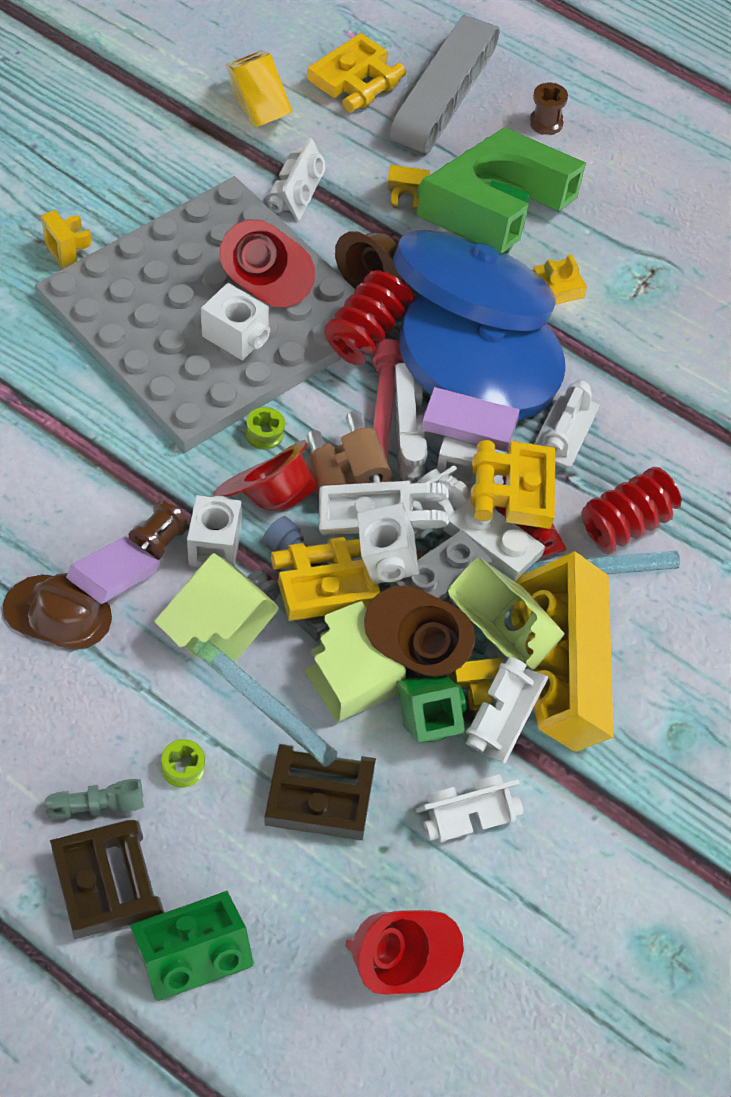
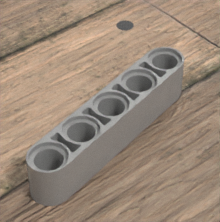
M466 15L461 16L397 112L390 130L391 142L424 154H429L491 58L499 39L500 28L498 26Z

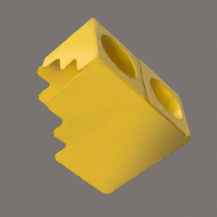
M260 50L225 65L235 98L254 127H259L293 112L271 53Z

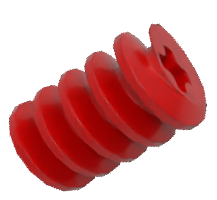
M377 270L368 273L364 278V283L356 287L354 295L346 299L344 307L337 310L334 319H331L324 327V334L331 348L346 362L353 365H363L366 362L363 353L370 355L376 350L374 342L380 343L385 339L384 330L390 331L395 326L394 318L400 319L405 314L403 306L409 307L414 301L415 297L405 283L387 272Z
M650 467L643 474H637L632 477L629 482H623L616 486L614 490H608L600 497H595L588 501L581 512L582 521L595 545L603 553L609 555L616 550V544L624 547L630 543L631 537L635 539L642 537L645 529L653 531L658 527L659 522L667 523L672 520L673 509H678L681 506L682 497L674 480L666 471L660 467Z

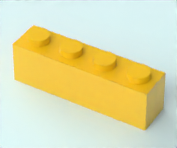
M574 551L521 575L515 582L531 595L565 633L558 644L532 670L548 676L533 708L539 730L576 752L614 738L609 575ZM524 601L513 604L514 610L509 612L512 625L518 630L527 623L531 610ZM534 632L530 633L526 641V650L529 655H532L534 651L528 647V643L535 638Z

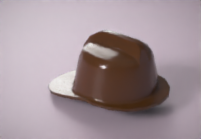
M348 231L339 237L335 245L337 267L344 280L354 289L361 283H364V278L368 273L377 270L387 272L405 283L393 263V256L398 245L391 237L383 233H369L365 235L359 231Z
M61 573L55 576L42 574L27 577L11 588L6 594L3 603L4 618L12 629L24 635L72 650L88 648L104 638L109 632L112 622L111 608L108 602L100 604L66 578L68 573Z
M407 585L390 587L378 593L368 605L364 617L366 635L376 650L389 659L427 676L449 675L461 668L471 656L475 644L474 627L464 612L421 589Z

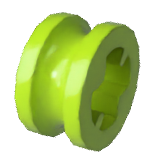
M259 407L252 410L246 420L245 437L247 442L251 446L262 450L278 446L284 437V416L279 411L269 407ZM268 424L271 432H263L260 425Z
M179 739L172 741L165 747L161 758V772L163 778L169 784L175 787L186 788L195 785L201 780L205 770V754L196 742ZM182 755L191 757V765L196 764V766H187L184 772L176 771L175 762H179Z

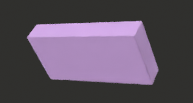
M434 387L422 420L421 430L478 444L483 440H489L495 444V449L508 452L520 409Z
M125 536L72 564L66 578L100 604H103L154 575L160 561Z

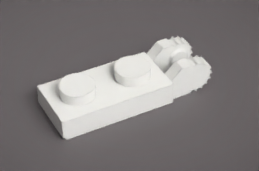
M398 363L395 365L394 416L398 474L403 481H410L413 484L424 476L427 458V441L424 439L425 431L421 430L424 415H416V406L422 405V386L414 380L405 363Z
M452 475L444 476L438 482L448 486V498L446 500L419 502L424 510H443L449 514V524L443 530L451 536L463 530L493 560L492 566L513 581H516L544 552L545 546L516 524L505 522V516L494 508L491 520H477L474 517L475 507L471 504V493L467 485L462 481H458Z
M410 481L321 486L319 494V531L322 535L359 533L357 513L403 503L412 528L425 530L446 527L449 524V514L443 510L413 511V500L423 503L446 500L448 498V486L438 482L411 484Z

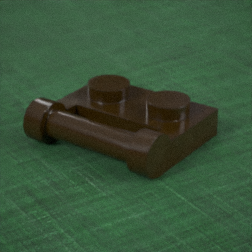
M279 744L264 816V826L363 841L376 758L361 756V761L294 751L293 745ZM295 770L357 780V784L352 785L290 775V772Z
M126 820L50 840L74 940L134 924L165 913L160 897L154 896L140 842L143 840V833L139 821ZM112 847L121 849L134 900L121 904L106 849Z

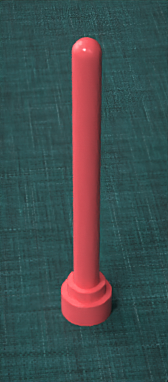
M385 339L380 343L377 342L372 358V364L379 374L373 430L377 433L386 459H388L395 393V365L404 363L399 348V341L393 339Z

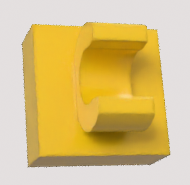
M390 165L388 188L392 191V207H398V200L401 195L410 194L414 198L413 211H417L419 203L417 189L423 178L430 175V170Z
M57 210L41 215L45 245L60 267L64 269L77 262L76 250L85 249L92 244L89 229L76 233L82 230L80 216H71L64 221Z
M572 254L567 255L566 259L555 262L552 259H548L545 264L533 267V271L552 289L556 298V305L585 298L587 286L579 273L580 268Z
M502 658L468 661L461 668L449 674V678L454 683L459 684L462 689H467L469 711L479 710L483 702L493 703L492 696L488 694V691L499 671L498 667L502 663Z

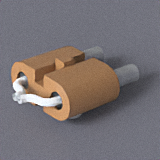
M352 411L346 415L345 418L350 433L340 437L342 445L334 448L331 442L325 445L321 432L318 430H313L306 436L311 449V453L306 458V464L316 481L315 490L318 499L321 486L378 483L391 480L392 473L377 433L371 428H365L358 411Z

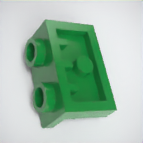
M228 891L130 925L134 943L146 968L152 993L157 1001L251 968L254 964L246 926Z

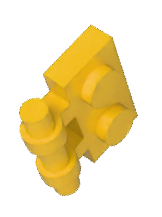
M359 33L307 68V80L332 98H336L343 92L348 93L349 96L343 99L342 103L345 110L352 113L357 108L364 109L372 104L375 96L382 91L389 92L398 86V80L406 76V69L401 63H396L392 67L386 65L388 51L364 34ZM367 76L372 77L373 80L367 84L362 81Z
M480 441L477 444V453L472 457V472L476 476V484L471 488V504L475 507L474 517L479 521H489L493 517L494 507L506 508L505 522L551 529L555 518V448L511 441L508 452L505 454L495 452V444L492 441ZM494 476H507L506 485L494 483Z
M344 537L331 538L328 540V544L305 547L304 543L288 545V550L271 552V562L274 570L291 568L289 571L279 572L278 585L288 621L325 616L359 601H362L365 607L368 608L370 602L380 593L378 584L373 585L363 559L355 561L351 559L361 557L360 539L346 541ZM324 562H331V563H332V564H329V565H322V566L311 567V564L324 563Z

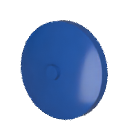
M433 230L409 232L401 237L393 256L395 269L414 290L442 308L484 325L516 331L536 330L547 324L556 305V298L552 289L532 269L505 252L500 255L491 246L481 243L476 244L457 234Z
M420 294L410 304L400 326L398 340L404 363L415 380L431 395L434 387L517 408L520 409L518 420L532 417L547 408L555 398L564 380V353L557 337L547 324L539 329L529 331L496 328L452 313Z

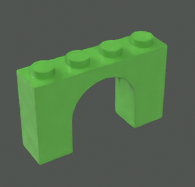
M503 127L490 137H486L476 146L466 150L459 157L446 163L442 168L423 178L417 189L419 203L416 216L476 244L481 243L491 246L501 255L521 240L529 203L489 186L491 181L494 180L529 193L530 199L560 211L578 198L586 162Z

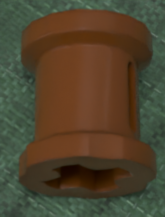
M542 83L534 89L533 100L536 107L530 116V126L539 134L554 135L563 128L564 122L561 113L562 108L567 104L568 92L557 83Z
M159 501L153 507V515L141 527L135 526L128 534L130 540L158 560L165 554L164 548L176 535H183L189 529L187 519L183 513L166 501Z

